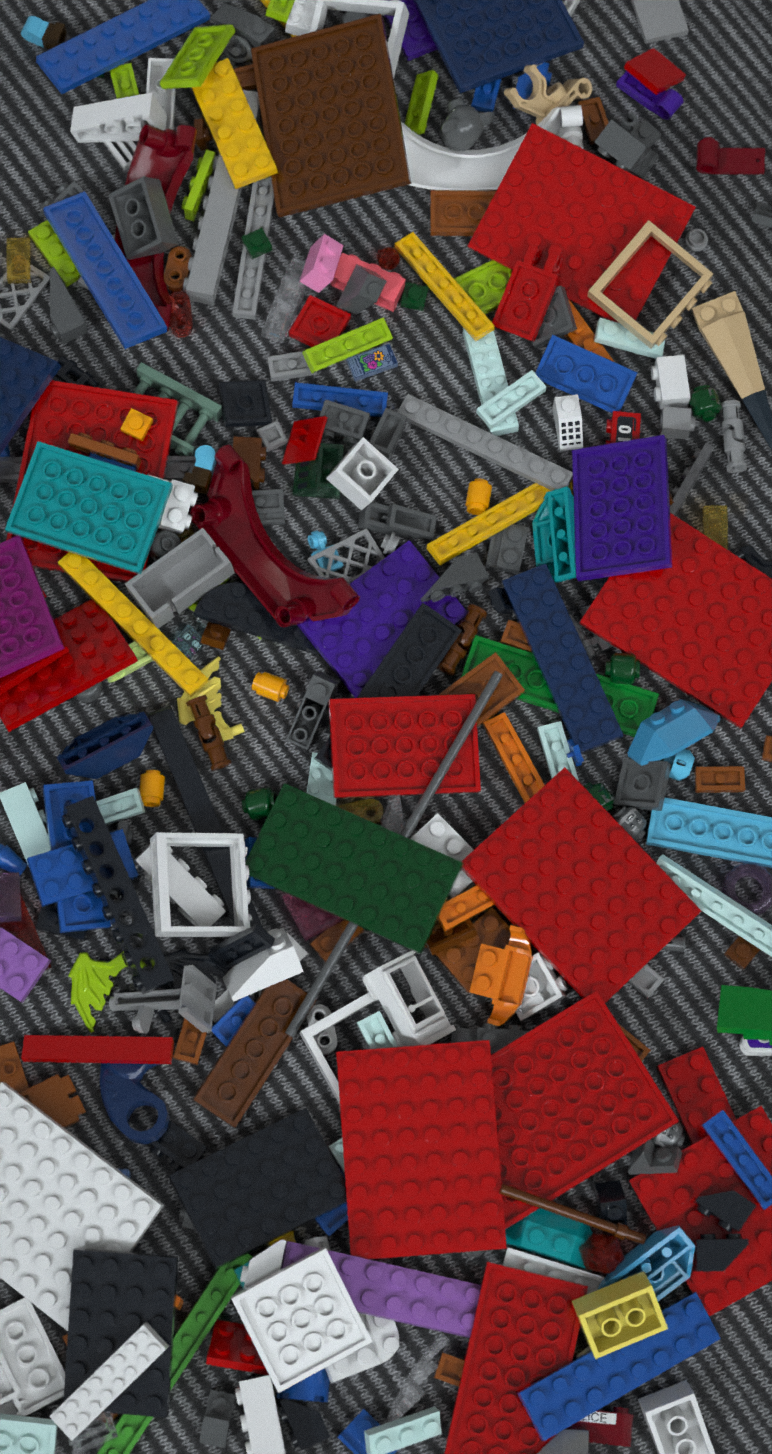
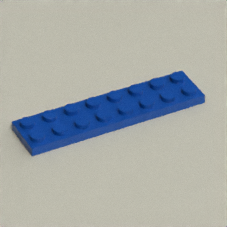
M149 0L36 56V63L58 91L64 94L210 20L211 14L200 0Z
M84 191L44 207V215L124 349L167 332V325L86 192Z
M696 1292L690 1293L661 1310L668 1329L595 1359L592 1351H589L517 1392L541 1441L549 1439L720 1340L721 1338Z

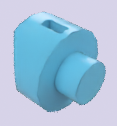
M683 749L677 754L663 759V761L671 764L669 778L677 781L689 776L695 760L693 754L688 749Z

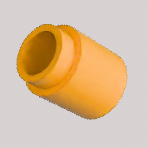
M477 478L469 483L465 503L468 513L479 515L488 510L492 486L488 484L487 480Z
M258 672L253 680L252 690L256 691L257 695L279 702L281 698H286L289 685H287V679L268 672Z
M146 770V773L140 775L139 791L143 805L146 807H159L161 801H163L165 776L161 775L158 770Z

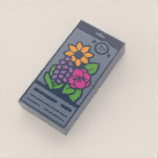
M390 343L346 359L355 382L398 367V362Z

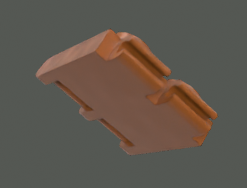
M57 1074L19 1093L64 1128L79 1122L78 1116L86 1112L78 1095L71 1099L69 1098V1095L77 1092L69 1075L60 1078Z

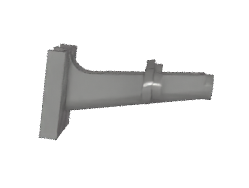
M194 965L184 966L181 988L153 990L144 995L141 991L114 993V996H111L109 999V1006L112 1011L138 1010L137 1016H134L132 1019V1027L139 1033L149 1032L154 1010L179 1009L178 1013L201 1032H212L217 985ZM144 967L143 970L150 971L152 967Z

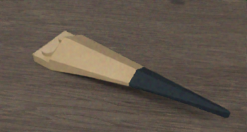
M733 291L693 307L691 311L699 331L732 382L772 451V413L745 312H743L736 292Z

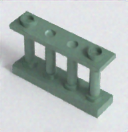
M141 362L136 369L140 383L133 393L143 395L147 388L153 387L159 390L160 394L158 397L167 399L172 397L179 401L180 405L177 408L173 431L187 410L192 408L199 412L200 416L184 441L172 435L170 447L179 456H195V447L192 444L208 420L212 419L219 422L223 415L222 406Z

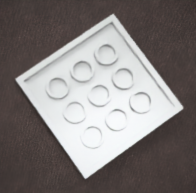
M325 1246L231 1296L278 1393L372 1342Z

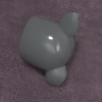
M458 98L448 104L449 114L442 123L439 134L444 145L451 150L465 151L476 144L481 137L484 126L490 125L493 122L495 114L494 112L479 113L474 107L466 105L463 99Z

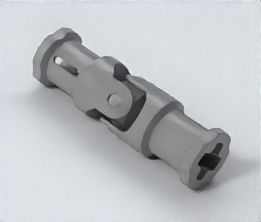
M727 400L721 403L724 418L722 422L724 452L727 454L728 459L726 467L729 473H739L747 470V464L744 462V451L746 448L743 421L740 419L739 412L741 403L738 400Z

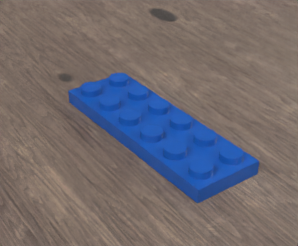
M93 780L43 785L50 851L72 844L71 838L74 837L71 830L65 828L61 816L64 815L63 810L66 806L94 796L95 799ZM86 822L79 824L81 831L85 833L92 831L90 824ZM93 891L56 902L60 933L111 927L110 920L106 921L102 913L101 907L104 905L101 898H96Z

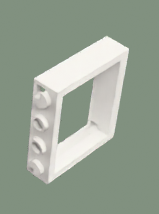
M317 0L310 32L323 29L328 9L371 14L381 13V15L394 16L388 40V50L394 79L409 17V11L405 3L400 0Z
M155 833L150 838L155 937H233L250 928L252 917L248 914V905L250 904L251 895L250 891L247 890L246 880L249 878V868L245 865L248 847H245L243 834ZM167 846L230 847L234 926H171Z
M369 993L299 1033L339 1104L338 1080L313 1037L376 1002L377 1000H373Z

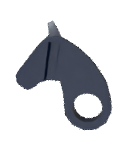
M101 1063V1096L113 1125L132 1143L146 1145L159 1140L167 1131L170 1120L169 1113L164 1101L146 1089L140 1081L149 1069L162 1064ZM148 1105L157 1109V1122L149 1130L140 1132L129 1126L130 1115L136 1108Z

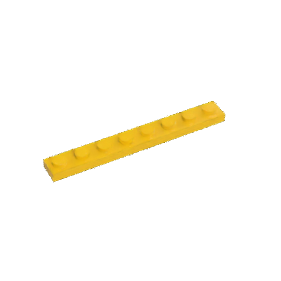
M68 552L58 561V565L190 697L208 682V678L90 560L84 556Z

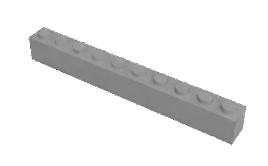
M243 90L258 124L261 114L258 92ZM220 153L219 156L214 158L213 169L215 173L214 176H210L208 182L210 194L204 198L203 209L205 214L199 218L198 230H200L199 237L195 236L193 250L196 251L194 257L189 259L188 270L190 275L189 278L185 277L183 291H186L187 300L209 305L215 304L243 188L235 189Z

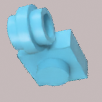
M316 530L308 536L310 547L317 549L311 556L329 548L325 547L327 539L323 531L319 532ZM335 550L334 555L339 556L337 550ZM321 557L316 560V563L319 567L326 569L329 558ZM333 560L330 571L342 569L343 563Z

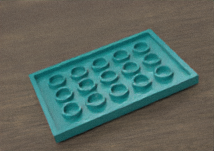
M37 441L5 531L141 574L173 484Z

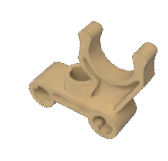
M527 65L524 67V72L530 76L533 82V91L530 97L526 100L519 96L516 88H507L504 91V95L509 98L513 107L535 116L536 125H538L552 109L569 106L575 99L588 98L592 93V84L586 78L569 79L563 85L557 82L547 89L546 78L539 72L536 65Z

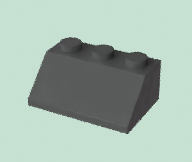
M143 176L108 194L127 260L159 254L178 245L160 179Z

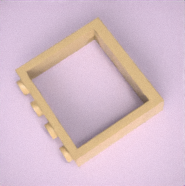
M648 220L590 288L587 296L652 349L655 344L659 346L667 338L665 333L670 327L674 329L683 319L680 316L685 309L688 311L692 309L698 301L695 297L700 291L705 293L713 283L710 281L713 273ZM650 236L655 238L701 276L698 282L653 334L648 332L602 293Z

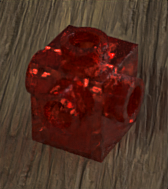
M593 1233L579 1247L587 1270L610 1274L625 1259L617 1237Z

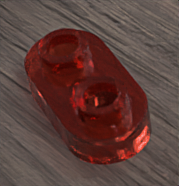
M178 291L170 295L173 303L169 325L174 336L183 338L191 334L193 321L190 298L186 293ZM177 304L183 305L181 308H176L175 306ZM179 325L185 326L184 329H178L177 327Z

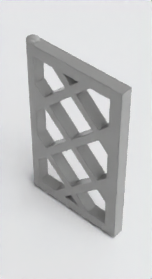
M19 256L0 279V288L4 282L8 281L11 282L12 287L11 292L0 293V298L13 296L15 307L1 309L0 304V325L10 331L13 330L50 282L49 275ZM19 264L26 268V273L13 275L12 273ZM39 276L44 279L38 287L32 288L31 277ZM27 278L29 288L16 291L14 280ZM30 293V298L24 305L18 306L17 296ZM16 312V316L10 323L3 320L2 314Z
M366 528L309 557L307 560L317 576L329 578V575L336 578L344 577L350 584L372 568L368 566L370 555L376 556L379 561L385 557ZM364 536L368 541L367 548L355 545V540ZM343 546L348 547L347 559L334 555L335 550ZM353 549L366 553L363 564L351 560ZM321 557L329 558L327 568L319 567L316 560ZM333 560L345 563L343 574L330 571ZM349 565L362 569V572L354 577L347 576Z

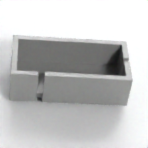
M202 528L143 570L141 574L126 582L125 585L131 597L150 621L159 629L175 617L173 612L181 613L210 590L235 574L229 559L216 546L204 528Z

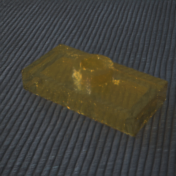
M30 237L6 238L8 284L31 283Z

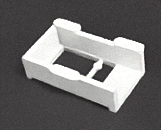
M410 951L376 968L362 978L372 999H379L395 1030L392 1036L398 1047L430 1045L456 1030L454 1025H450L438 998L417 958L414 956V951ZM401 968L417 1003L409 1005L408 1008L390 975L391 972ZM419 1007L427 1019L416 1024L411 1013Z

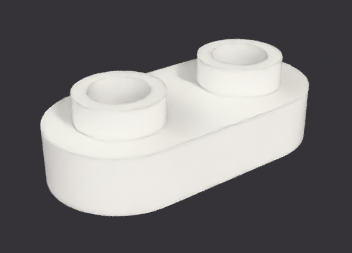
M321 1004L314 1005L307 1016L308 1027L318 1022L314 1017L315 1014L322 1013L324 1018L330 1015L331 1011L329 1008ZM334 1026L313 1037L323 1055L331 1054L337 1047V1036ZM327 1037L330 1043L322 1045L320 1043L321 1038Z

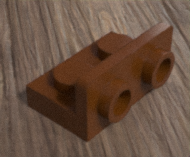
M468 919L444 932L439 921H437L425 948L429 949L431 955L437 954L477 936L476 929L471 920Z

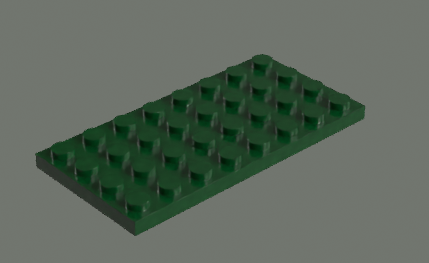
M284 783L245 865L249 868V877L418 954H422L459 876L463 862Z

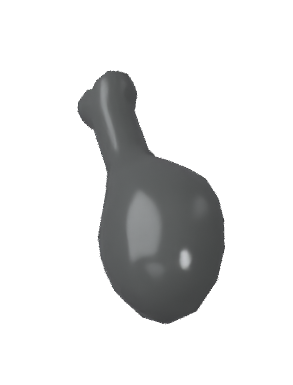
M233 35L223 50V54L237 63L253 61L251 44L245 38Z

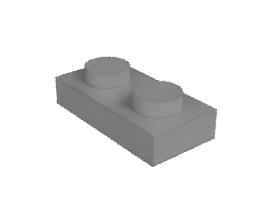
M303 351L267 357L271 382L317 375V372L311 373L302 354Z

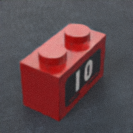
M613 411L611 419L606 421V433H610L609 441H605V444L639 439L641 413Z

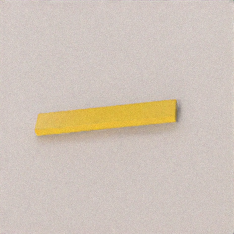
M414 232L395 243L396 250L475 342L494 330V324Z
M534 483L428 543L426 549L437 563L442 565L537 511L545 500L543 498L546 492L552 490Z

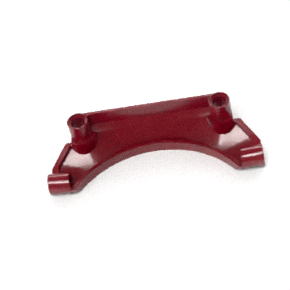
M228 444L221 447L215 454V460L218 463L214 469L207 495L209 500L207 503L197 504L192 507L191 516L193 523L199 529L204 528L216 546L229 559L233 570L272 615L279 626L288 627L301 624L308 617L314 622L347 615L359 602L360 596L344 577L324 578L312 575L298 568L285 558L273 544L260 521L252 495L250 471L247 463L231 445Z

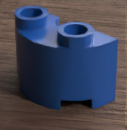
M325 1368L279 1393L276 1391V1398L328 1403L330 1380Z

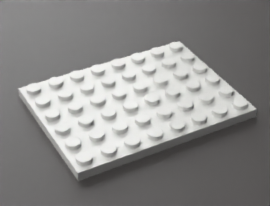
M1 1082L0 1278L68 1331L73 1250L75 1248L132 1252L164 1204L8 1084Z

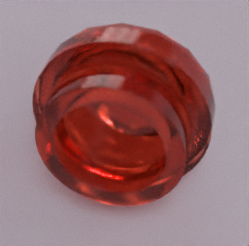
M393 247L380 249L377 255L378 265L387 270L396 268L400 262L398 251Z

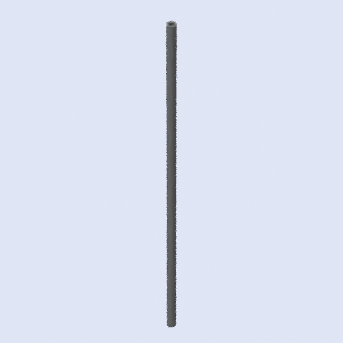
M493 672L400 835L409 838L500 682L503 676L501 673ZM350 922L347 924L285 1031L287 1035L294 1038L356 931L357 925Z

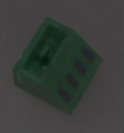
M320 443L316 460L296 463L293 496L340 499V491L326 478L343 459L344 445Z

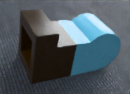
M35 16L27 18L21 31L24 39L47 49H52L64 43L67 38L65 24L60 22L52 24Z
M202 445L195 451L196 462L192 474L185 472L182 480L183 483L194 485V491L207 494L216 466V453L211 446Z

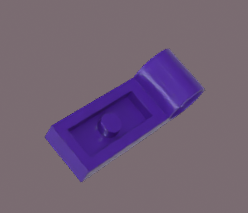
M628 71L616 83L617 88L664 120H669L684 102L682 96L673 89H668L655 95Z

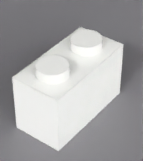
M684 355L657 357L654 366H651V378L656 380L657 387L654 388V399L659 401V408L663 409V406L688 407L690 391Z

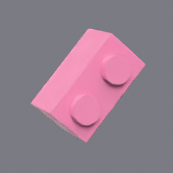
M326 234L319 238L310 247L299 282L318 293L333 281L344 245Z

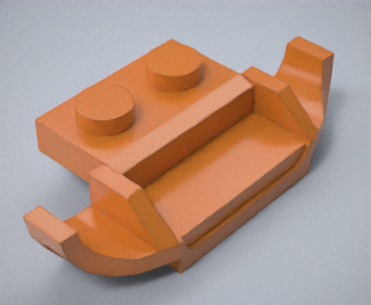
M510 925L509 945H506L505 949L481 944L469 991L470 993L493 998L492 1004H494L487 1023L501 1026L509 1020L519 1006L522 1005L533 960L531 944L525 934V930Z

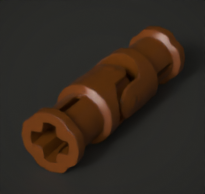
M474 604L468 605L466 616L457 625L462 630L437 666L438 670L449 676L455 675V668L460 659H464L473 638L478 633V626L482 619L487 617V612Z
M206 695L189 700L186 704L191 708L195 719L193 723L199 729V738L204 752L208 753L212 763L210 768L212 771L229 766L232 762L225 753L223 747L225 743L219 728L216 726L214 714H211L206 702L208 698ZM216 738L211 743L206 742V740Z

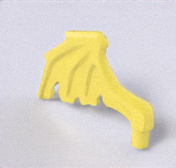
M219 656L216 657L200 671L209 679L211 674L219 669L221 658ZM213 677L208 680L192 697L184 691L182 697L177 698L179 723L187 725L189 722L195 721L191 708L187 706L186 702L206 695L208 698L206 700L210 713L214 714L216 726L219 728L224 741L233 739V736L245 732L241 723L229 727L224 722L221 712L215 711L216 708L222 705V694H217L218 690L221 689L220 678Z

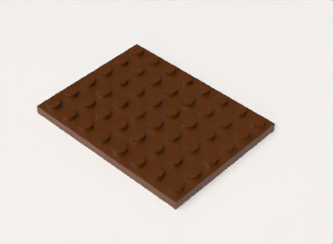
M381 13L251 48L265 141L278 171L277 174L271 175L277 215L279 217L412 184L384 21Z

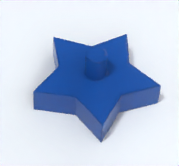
M572 739L567 740L570 753L566 754L567 758L572 757L576 767L582 765L584 759L580 753L579 744L575 745Z

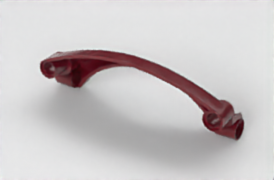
M148 124L144 125L139 134V140L131 161L125 186L143 176L160 179L169 213H171L178 189L193 161L197 129L192 126L180 125L174 131L169 128L162 130ZM116 224L114 240L126 258L122 240ZM164 252L127 260L167 325L168 332L173 302L164 281Z

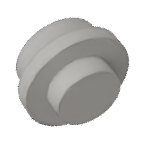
M693 229L687 233L685 244L692 251H702L708 244V237L703 230Z
M392 532L391 535H385L380 546L384 548L383 554H391L395 551L400 537L395 536V532Z

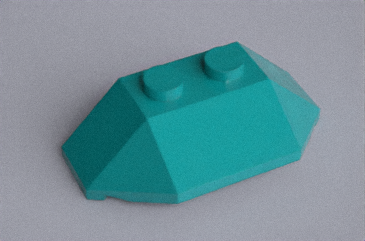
M566 486L546 492L543 498L545 500L539 507L532 522L536 567L546 564L556 583L576 578L574 497L570 488Z
M539 1208L505 1230L506 1245L591 1272L593 1271L599 1245L589 1225Z

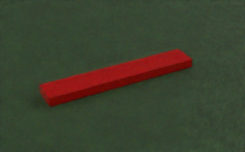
M24 1035L21 1059L23 1062L172 1064L174 1039L173 1037Z

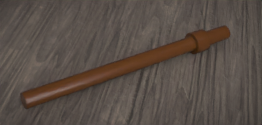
M501 1184L499 1194L613 1234V1237L620 1240L628 1239L642 1245L646 1240L645 1234L628 1229V1225L619 1222L614 1224L514 1187Z

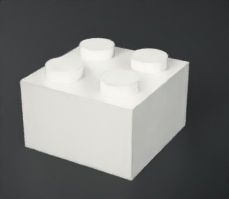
M363 437L350 449L326 479L360 510H363L374 500L398 471V468Z

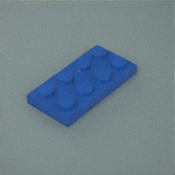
M552 335L535 374L542 382L568 394H578V398L613 413V411H621L638 372Z
M123 829L111 832L110 835L130 880L137 878L138 873ZM72 844L27 858L42 907L93 891L91 887L93 880L90 874H85L81 861H83L80 851H75ZM89 846V850L93 855L99 856L102 854L99 846ZM101 868L99 870L103 878L108 879L112 877V873L108 868Z

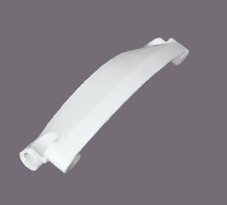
M581 105L556 107L537 125L584 149L580 127L583 125ZM401 122L412 183L409 185L431 190H497L526 134L511 142L492 148L455 151L422 138Z

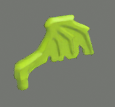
M81 952L68 975L72 978L71 1005L75 1004L90 1033L94 1032L93 1028L96 1020L91 1015L89 1004L96 1011L103 1010L106 1004L104 994L109 996L113 987V982L110 981L109 975L117 977L119 972L127 967L123 961L122 953L110 961H97L91 959L87 952ZM142 960L140 961L142 969L147 966Z

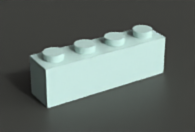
M25 782L1 792V802L26 862L28 857L50 851L49 837L44 826L47 823L43 809L37 810L35 802L39 800L34 788L28 789Z

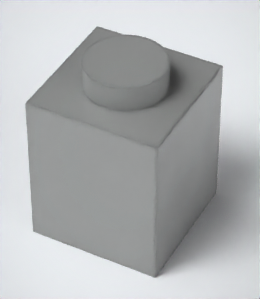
M663 406L660 416V435H665L666 438L688 439L690 431H694L695 417H691V408Z

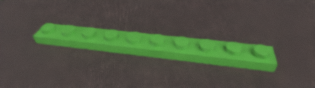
M246 1254L217 1269L173 1338L170 1391L240 1285L234 1270L253 1259L254 1257ZM122 1414L97 1454H129L153 1417Z

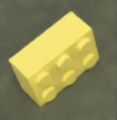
M644 1271L572 1301L595 1359L668 1329L652 1285Z

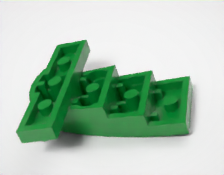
M721 985L717 1033L743 1034V1039L769 1040V1044L772 1045V991L751 987Z

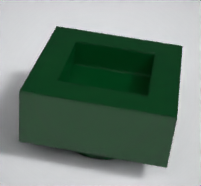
M263 228L241 237L252 260L273 250L272 244Z
M406 282L401 307L423 311L429 287Z

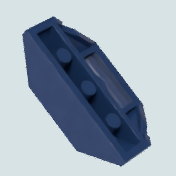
M144 711L137 714L116 716L74 738L65 747L63 752L57 756V759L66 774L98 779L140 757L153 730V726Z

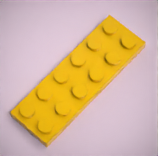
M229 58L216 62L201 87H191L231 181L235 189L277 174L278 171Z

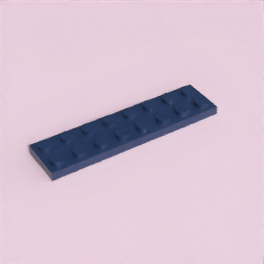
M543 564L502 580L501 584L569 736L575 745L579 744L580 753L582 754L623 737L624 734L547 565Z

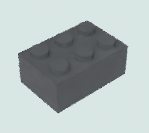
M612 119L595 140V143L600 146L598 151L615 162V165L642 178H644L660 157Z

